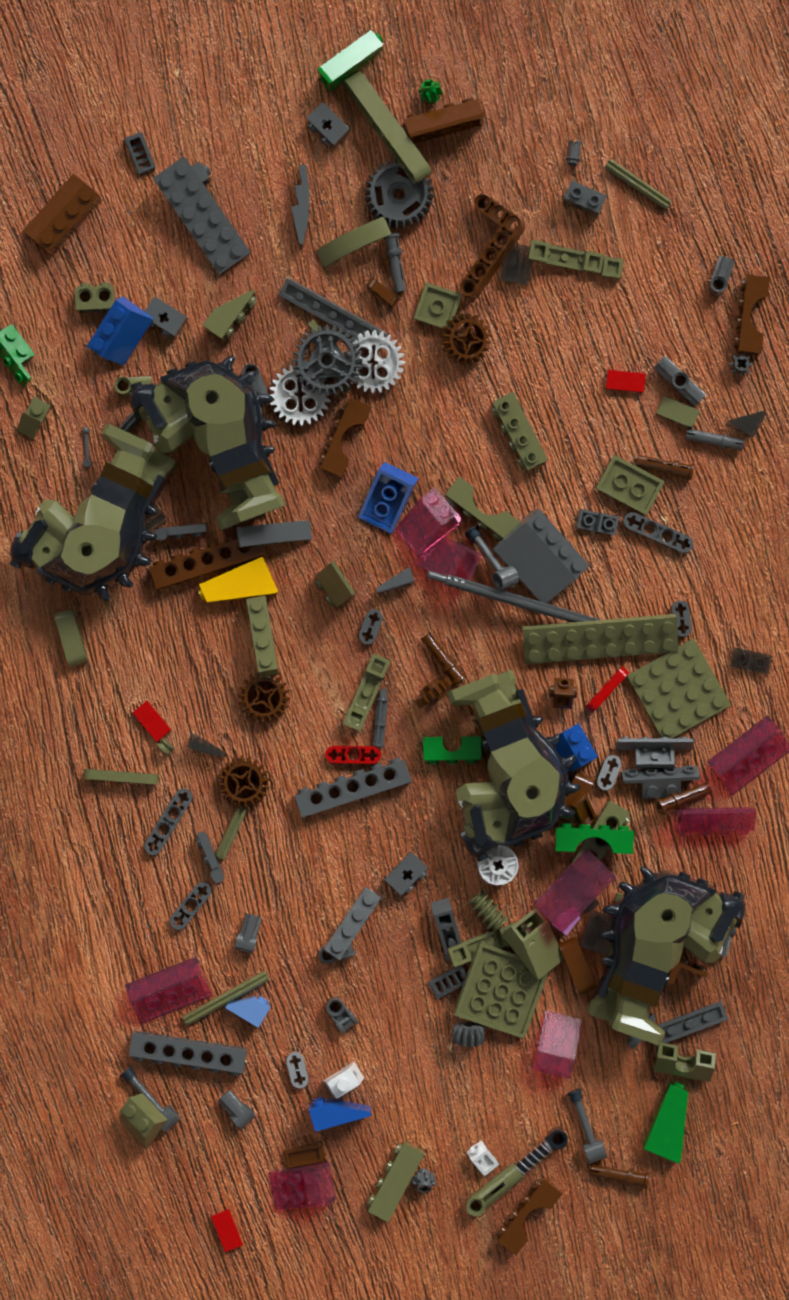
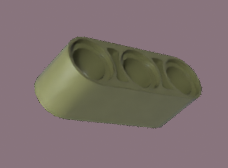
M74 609L55 613L56 625L69 667L88 662V656Z

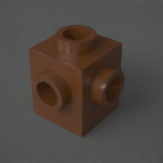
M554 678V686L550 685L549 697H553V708L572 709L573 698H577V687H574V679Z

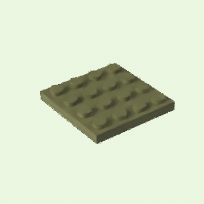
M694 638L678 646V652H668L627 675L628 680L661 737L672 739L731 706L730 701Z
M479 941L453 1015L525 1039L548 973L537 981L517 954Z

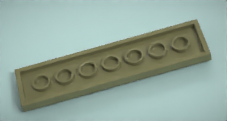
M676 614L522 627L525 664L678 652Z

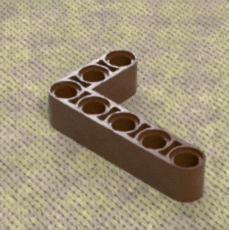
M480 194L475 198L474 206L481 214L500 227L460 284L461 293L469 299H476L482 293L525 230L524 222L517 215L485 194ZM484 201H488L487 207L481 209V204ZM503 211V216L496 219V214ZM518 221V226L515 229H511V224ZM507 237V242L504 245H500V240ZM496 253V258L493 261H489V256ZM481 269H485V274L482 277H478V272ZM470 285H474L473 291L467 293V288Z

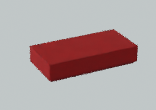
M608 369L605 389L644 393L646 373Z
M148 700L132 712L156 742L172 730Z
M229 1208L211 1215L225 1252L243 1245Z

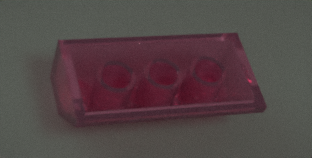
M767 715L722 751L714 755L707 763L732 796L789 752V743L781 729Z
M679 808L675 810V832H680V836H691V832H699V835L702 836L711 835V832H718V835H730V831H737V835H749V831H754L756 808Z
M586 849L533 904L563 933L616 876Z
M197 957L125 984L129 1003L141 1024L213 996L204 970Z

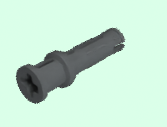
M393 233L384 238L387 249L385 254L389 257L394 293L407 291L400 256L403 252L399 245V233Z

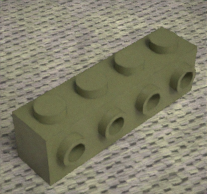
M514 392L493 401L491 411L495 418L499 417L502 423L499 425L504 435H508L510 439L508 444L512 452H517L519 456L517 462L520 468H525L526 472L547 462L548 459Z

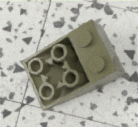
M251 290L215 308L203 324L205 331L222 343H225L226 340L230 341L235 334V327L237 325L241 326L246 319L245 313L248 309L252 310L256 305L257 295L255 291Z
M537 907L502 934L503 938L537 981L564 960L549 922Z

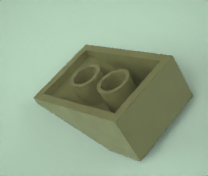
M334 561L316 574L318 579L315 582L320 590L325 589L328 595L325 598L331 607L335 605L338 608L356 596Z

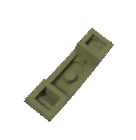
M381 217L341 235L316 251L324 268L342 260L341 258L373 242L376 243L392 235L385 217Z
M531 240L528 259L539 263L599 274L602 273L605 254L559 247L537 240Z
M376 654L372 655L345 717L344 725L361 731L391 662L390 660Z
M515 923L500 927L494 932L491 930L448 948L447 951L453 967L472 961L479 941L497 948L510 946L502 934Z

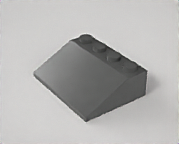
M540 509L532 510L492 549L507 566H513L516 569L519 580L538 601L543 603L549 602L590 566Z

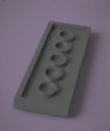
M185 156L153 178L219 274L251 253Z

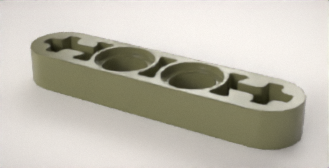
M84 769L83 778L158 784L159 775Z

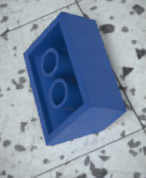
M122 296L115 300L87 347L102 358L125 365L154 318Z

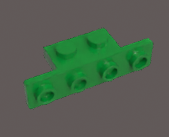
M13 324L0 331V357L3 364L13 373L15 380L22 387H25L30 382L31 377L21 364L33 358L35 354Z

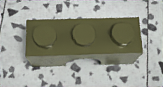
M661 1043V1045L657 1046L654 1055L653 1071L710 1082L715 1070L716 1053L697 1050L695 1055L683 1057L677 1053V1045Z

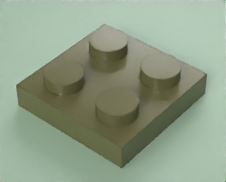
M426 282L414 320L440 329L443 326L448 327L446 321H452V316L456 315L462 294Z

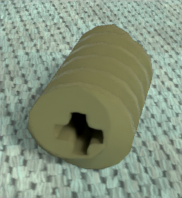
M481 890L468 901L467 906L474 905L471 911H479L476 917L483 916L484 919L481 923L488 922L489 924L486 929L493 928L494 932L508 920V916L501 917L503 911H496L498 905L494 904L491 906L493 899L486 900L489 894L487 892L482 893L483 890Z

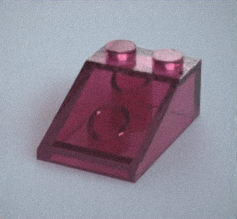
M434 487L418 500L395 528V531L418 558L462 523V520L436 487Z
M545 1010L531 1065L532 1070L570 1079L583 1020Z

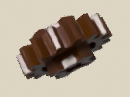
M448 676L441 681L435 678L419 691L421 696L414 701L419 708L426 704H429L431 707L447 695L446 689L453 683Z

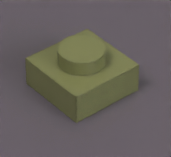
M604 257L601 277L621 279L624 259Z

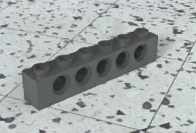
M398 757L389 760L390 764L382 766V763L371 766V770L364 772L363 769L352 772L353 776L346 778L345 775L334 778V783L321 782L316 784L317 788L309 790V787L298 790L299 794L295 795L301 817H306L412 782L405 759L401 760ZM387 769L395 772V777L392 780L384 778V772ZM373 775L376 777L377 782L374 786L366 784L365 779L367 776ZM351 781H355L358 784V790L355 792H351L347 788V784ZM332 787H337L340 790L339 797L332 798L329 795V790ZM312 794H320L322 801L319 804H314L311 801Z
M134 1030L131 1037L129 1056H133V1060L144 1061L146 1058L152 1059V1062L157 1064H163L165 1061L171 1062V1065L176 1067H182L185 1064L190 1065V1068L195 1070H201V1067L209 1068L210 1072L220 1073V1070L228 1071L229 1075L239 1076V1073L244 1072L248 1048ZM147 1043L153 1044L155 1051L152 1053L147 1052L145 1045ZM166 1046L172 1047L174 1054L166 1055L164 1048ZM190 1049L193 1052V1057L185 1058L183 1051ZM209 1052L212 1055V1060H203L202 1054ZM228 1055L231 1058V1063H222L221 1057Z

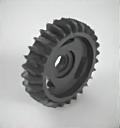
M393 158L392 164L386 160L385 167L379 163L380 170L373 169L375 176L368 175L372 181L365 182V185L370 187L364 189V193L369 194L364 197V200L370 201L366 204L367 208L372 207L369 212L370 215L376 213L375 220L385 217L389 228L392 223L395 224V229H398L399 224H402L403 229H405L406 223L413 227V220L419 224L418 217L420 216L424 219L425 214L423 212H430L427 205H433V202L429 199L434 198V194L429 192L434 191V187L428 186L432 183V179L426 180L425 178L414 184L410 179L397 174L398 170L403 169L395 158ZM376 187H381L384 205H377ZM397 189H401L404 191L405 196L398 200L393 194ZM417 201L420 207L408 216H405L402 212Z
M319 325L317 332L311 328V335L306 332L304 333L305 340L299 338L302 344L295 345L299 351L292 353L297 356V359H292V362L297 363L293 370H299L295 376L297 378L302 376L299 383L307 382L305 389H309L312 386V393H315L318 389L320 396H322L323 391H325L326 396H330V391L336 396L338 389L344 393V386L349 389L351 388L350 381L356 383L353 377H360L356 370L363 368L358 365V362H363V359L358 358L362 351H356L360 345L358 343L353 345L356 338L348 339L350 332L343 335L344 329L340 328L337 332L336 325H333L332 330H330L329 325L325 326V330ZM341 339L352 354L348 358L345 357L336 344ZM314 343L316 346L307 362L303 360L309 345ZM324 355L332 357V363L328 366L322 364V357ZM320 378H339V382L336 384L320 385Z

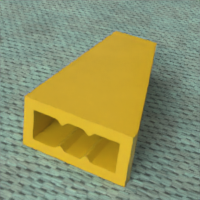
M263 557L199 584L201 589L198 590L201 599H206L208 603L279 593Z

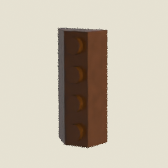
M468 98L457 105L454 103L446 104L443 106V109L436 110V108L428 109L425 111V114L421 115L417 113L410 114L404 119L406 134L413 144L482 126L484 123V113L478 99Z
M72 174L24 228L23 232L52 257L102 199L89 185Z

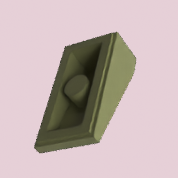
M664 396L656 414L692 429L700 411Z

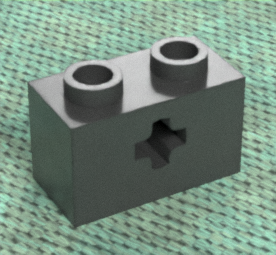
M324 102L306 118L307 127L314 134L318 132L322 136L321 141L327 147L331 145L335 148L350 133V128ZM324 123H325L326 125H329V124H330V128H331V129L329 130L328 128H326V129L324 130L323 124H324Z
M571 181L563 203L598 217L607 195Z
M155 296L145 310L147 314L154 318L150 327L155 328L157 326L162 329L160 333L168 338H171V336L177 338L188 321L187 316ZM167 315L169 321H164L162 323L160 317H165Z
M410 851L385 877V881L400 895L403 893L407 895L415 887L412 884L417 879L421 881L426 876L428 866ZM404 870H406L407 872H408L409 870L412 871V872H411V876H412L411 879L408 878V877H407L406 879L403 878V877H404V873H403Z

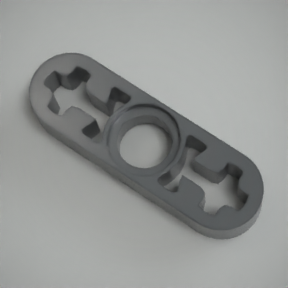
M198 883L170 918V924L174 929H183L212 893L209 883ZM206 886V892H208V894L201 895L199 899H201L202 902L200 903L197 898L192 897L191 895L194 893L195 896H197V894L200 892L198 887ZM193 900L196 903L194 911L186 909L185 904L187 901ZM182 908L186 914L190 915V917L188 918L185 915V917L182 919V922L184 924L176 925V920L174 919V917L181 916L183 912H180L179 910Z

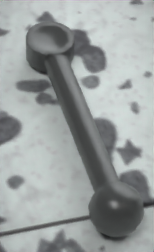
M84 427L82 429L85 441L84 466L90 467L91 461L89 460L88 433L90 430L88 427Z

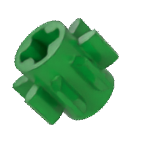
M432 79L424 81L421 84V88L418 89L422 102L427 101L429 104L439 101L440 95L443 94L440 83H435Z

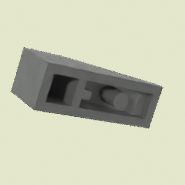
M445 898L431 902V907L446 960L450 961L447 949L461 943L450 900Z

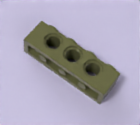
M608 800L591 828H598V825H606V821L609 818H614L616 821V825L612 829H618V826H626L630 820L628 816L630 812ZM596 837L585 839L569 866L589 878L591 875L595 876L600 869L599 862L601 859L605 860L610 852V849H608L609 844L605 842L603 845H598ZM594 851L596 858L593 861H587V852Z

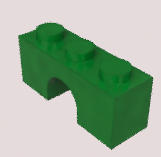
M461 736V746L454 752H449L443 747V737H423V760H427V764H439V760H447V764H458V760H466V763H477V760H481V736Z

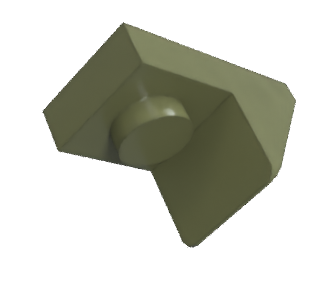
M33 397L28 409L21 415L17 431L34 440L52 406Z

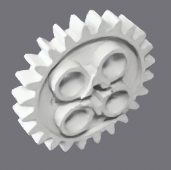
M376 330L372 332V335H370L369 331H366L365 337L360 333L358 334L359 341L356 339L353 343L360 345L356 351H360L361 347H366L369 350L368 356H363L362 354L358 356V358L363 359V362H358V365L367 367L368 375L361 374L360 370L357 369L356 372L360 374V377H353L358 382L357 388H360L362 385L364 386V392L368 388H371L372 393L375 392L376 388H378L379 392H382L383 386L388 390L390 388L389 383L392 385L396 384L394 378H401L398 372L404 371L400 367V365L405 364V361L400 360L404 353L398 352L402 347L395 346L397 340L390 341L391 335L385 338L384 331L377 335ZM373 345L376 346L375 356L373 353ZM380 348H385L388 351L387 357L380 355ZM350 351L344 352V355L348 357L352 355ZM373 356L374 360L378 361L374 366L375 378H372L373 362H370ZM380 367L387 369V376H382L379 373Z
M290 365V371L283 368L284 375L282 376L277 373L279 380H272L276 386L270 387V390L274 392L271 396L275 399L270 404L271 406L277 405L274 412H281L279 415L280 419L286 416V423L293 420V426L296 425L297 421H300L301 426H303L304 421L311 425L310 419L312 418L317 422V415L324 416L321 410H328L325 403H331V400L326 398L325 391L320 396L318 389L315 393H312L311 389H305L303 383L301 384L302 393L306 395L302 396L303 411L300 412L298 396H295V394H298V378L295 375L299 370H293L292 365ZM320 378V385H328L324 384L327 378ZM288 381H293L296 384L295 388L291 391L285 389V384ZM309 399H313L316 402L315 407L312 409H308L305 406V402ZM290 400H294L297 403L296 408L293 410L286 408V403Z

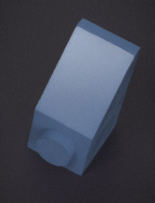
M252 996L229 1002L225 1008L259 1028L271 1005L268 1004L269 1000L262 996Z

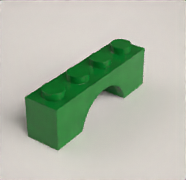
M560 823V827H555V851L575 852L577 846L583 840L590 837H598L609 844L613 853L633 854L634 831L629 830V826H618V829H610V825H598V828H591L589 824H579V828L571 827V824Z

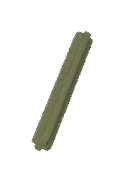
M263 971L183 1016L186 1025H190L269 980L268 974Z

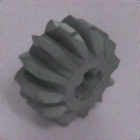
M472 1021L454 1024L452 1038L455 1044L464 1047H477L483 1044L485 1034L483 1025Z

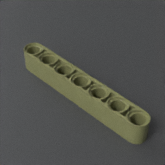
M359 71L343 80L345 90L409 179L416 184L432 175L429 164L363 73Z

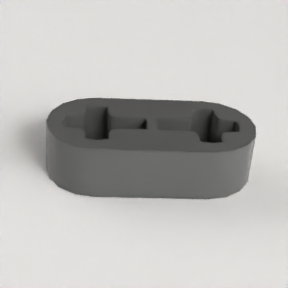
M679 600L673 603L671 614L677 615V627L681 626L680 620H683L684 626L688 627L684 634L677 629L678 636L684 637L689 635L692 629L690 610L685 601ZM678 604L685 607V610L682 611V618H680L679 612L675 611Z
M376 609L370 610L366 614L359 633L361 642L367 645L375 641L383 620L382 613ZM374 612L378 613L377 617L380 620L375 621L374 625L370 626L371 619L369 615H373ZM368 628H372L371 635L373 639H369L368 642L364 641L363 632L367 633Z

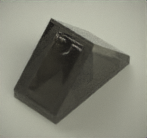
M766 410L728 420L726 424L733 430L752 439L766 416Z

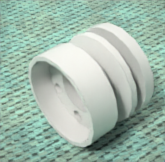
M499 844L496 850L488 853L489 858L477 861L478 870L482 878L493 885H505L512 881L519 867L518 858L510 847H506L505 844ZM501 860L503 867L495 869L494 861L498 862Z

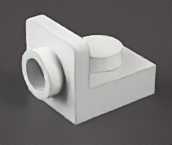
M482 1141L473 1145L467 1151L471 1161L484 1176L499 1165L496 1158Z

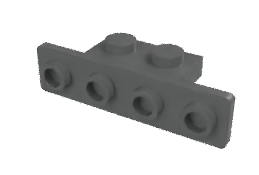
M622 737L617 739L616 750L635 751L636 768H674V751L693 750L694 739L680 737L678 739H670L668 737H661L659 739H650L649 737L631 739L630 737Z
M697 766L622 770V779L624 784L642 783V799L666 798L670 793H681V781L700 780V773Z

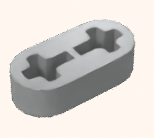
M609 755L605 758L596 781L598 787L602 790H609L613 787L621 768L619 757ZM615 758V762L618 765L617 767H613L611 772H609L608 770L610 765L607 764L608 760L612 761V759ZM607 773H609L610 775L608 780L611 781L610 785L606 784V786L603 787V783L600 782L601 778L605 779Z
M293 1051L287 1057L290 1079L294 1087L303 1088L309 1080L304 1057L300 1052ZM295 1055L296 1058L301 1059V1061H298L299 1068H295V1064L290 1063V1060ZM297 1071H300L301 1077H305L303 1084H299L298 1081L295 1082L294 1080L297 1078Z

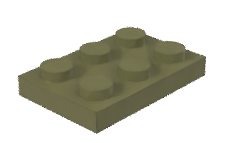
M613 455L596 490L647 516L665 481Z

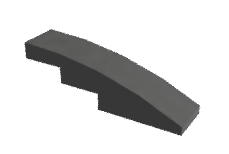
M306 164L298 166L302 185L295 186L299 205L291 206L300 247H303L305 243L310 212V191Z
M309 520L236 528L239 548L312 540Z

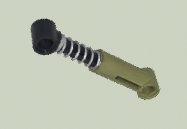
M560 1127L552 1128L542 1144L539 1143L537 1148L534 1147L532 1152L523 1157L524 1159L518 1160L519 1163L516 1165L512 1162L476 1193L469 1195L466 1199L468 1213L475 1217L482 1215L485 1209L525 1178L526 1171L531 1170L532 1166H536L538 1161L541 1162V1159L543 1157L546 1158L548 1153L564 1148L568 1142L565 1130ZM555 1134L563 1136L560 1142L556 1143L552 1140ZM473 1201H479L481 1206L478 1209H472L470 1204Z

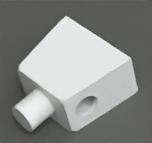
M352 1062L323 1080L331 1095L337 1099L360 1085L364 1076L355 1062Z

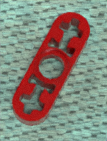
M621 666L587 703L585 708L593 713L624 680L629 672Z
M331 746L326 750L325 756L331 763L374 764L380 760L381 752L374 746ZM332 749H336L337 753H342V749H346V760L342 761V756H337L336 760H332L329 753L332 752ZM356 749L359 752L358 759L350 760L348 758L349 750ZM361 749H365L364 753H370L373 749L375 753H378V757H375L373 761L370 757H364L365 761H361Z

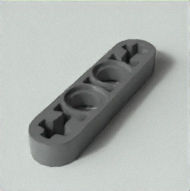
M634 512L626 514L623 518V525L628 530L671 549L687 553L693 548V540L689 536ZM634 516L635 521L638 523L641 522V519L644 520L640 531L637 530L639 526L636 524L629 526L627 518ZM650 523L654 526L653 534L645 533L644 526ZM664 531H669L672 534L670 542L662 540L661 536ZM676 535L679 536L677 539L679 541L688 540L689 548L681 549L682 545L677 542L673 546L672 543L675 541Z
M180 789L174 795L145 842V850L148 854L156 855L164 847L192 802L193 795L189 789ZM185 792H187V797L189 798V800L183 801L181 806H184V809L182 810L178 805H174L173 803L174 801L179 803L181 799L179 794H184ZM171 808H176L179 811L178 818L172 819L169 817L168 812ZM165 824L168 826L169 832L167 835L159 833L158 828L160 825ZM155 833L159 838L164 839V841L161 842V840H159L156 845L157 847H159L158 850L154 849L153 851H151V846L148 844L149 842L153 843L156 840V837H153Z

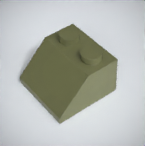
M143 1093L129 1097L120 1110V1122L145 1148L150 1146L168 1120Z

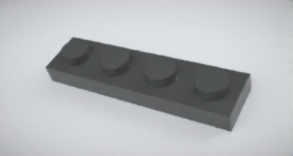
M365 887L323 951L337 961H340L382 897Z
M720 1000L657 1025L665 1031L662 1043H668L728 1020V1017Z

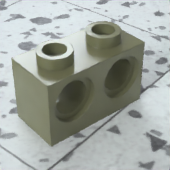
M107 282L99 283V286L83 283L80 284V287H75V304L78 313L107 312L116 300L115 287ZM104 292L110 293V298L107 301L100 300V296ZM85 293L91 295L88 302L81 301V297Z

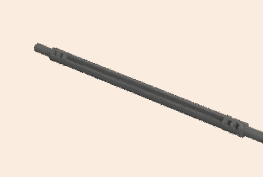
M428 571L427 574L428 579L442 582L445 586L571 623L601 620L449 574L446 576L432 571Z

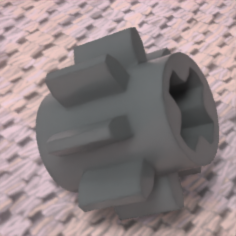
M742 352L738 358L733 355L732 359L734 362L728 364V366L733 368L731 374L737 372L739 377L742 376V372L749 374L750 372L747 368L753 366L748 361L750 356L743 357ZM743 361V367L738 368V362Z
M419 1169L416 1172V1176L412 1177L414 1189H418L420 1193L430 1192L432 1186H436L434 1173H430L428 1169Z

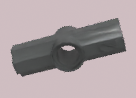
M665 355L653 367L674 390L678 391L694 407L706 396L689 379V376L682 372ZM679 376L684 379L683 386H678L675 383L676 377Z

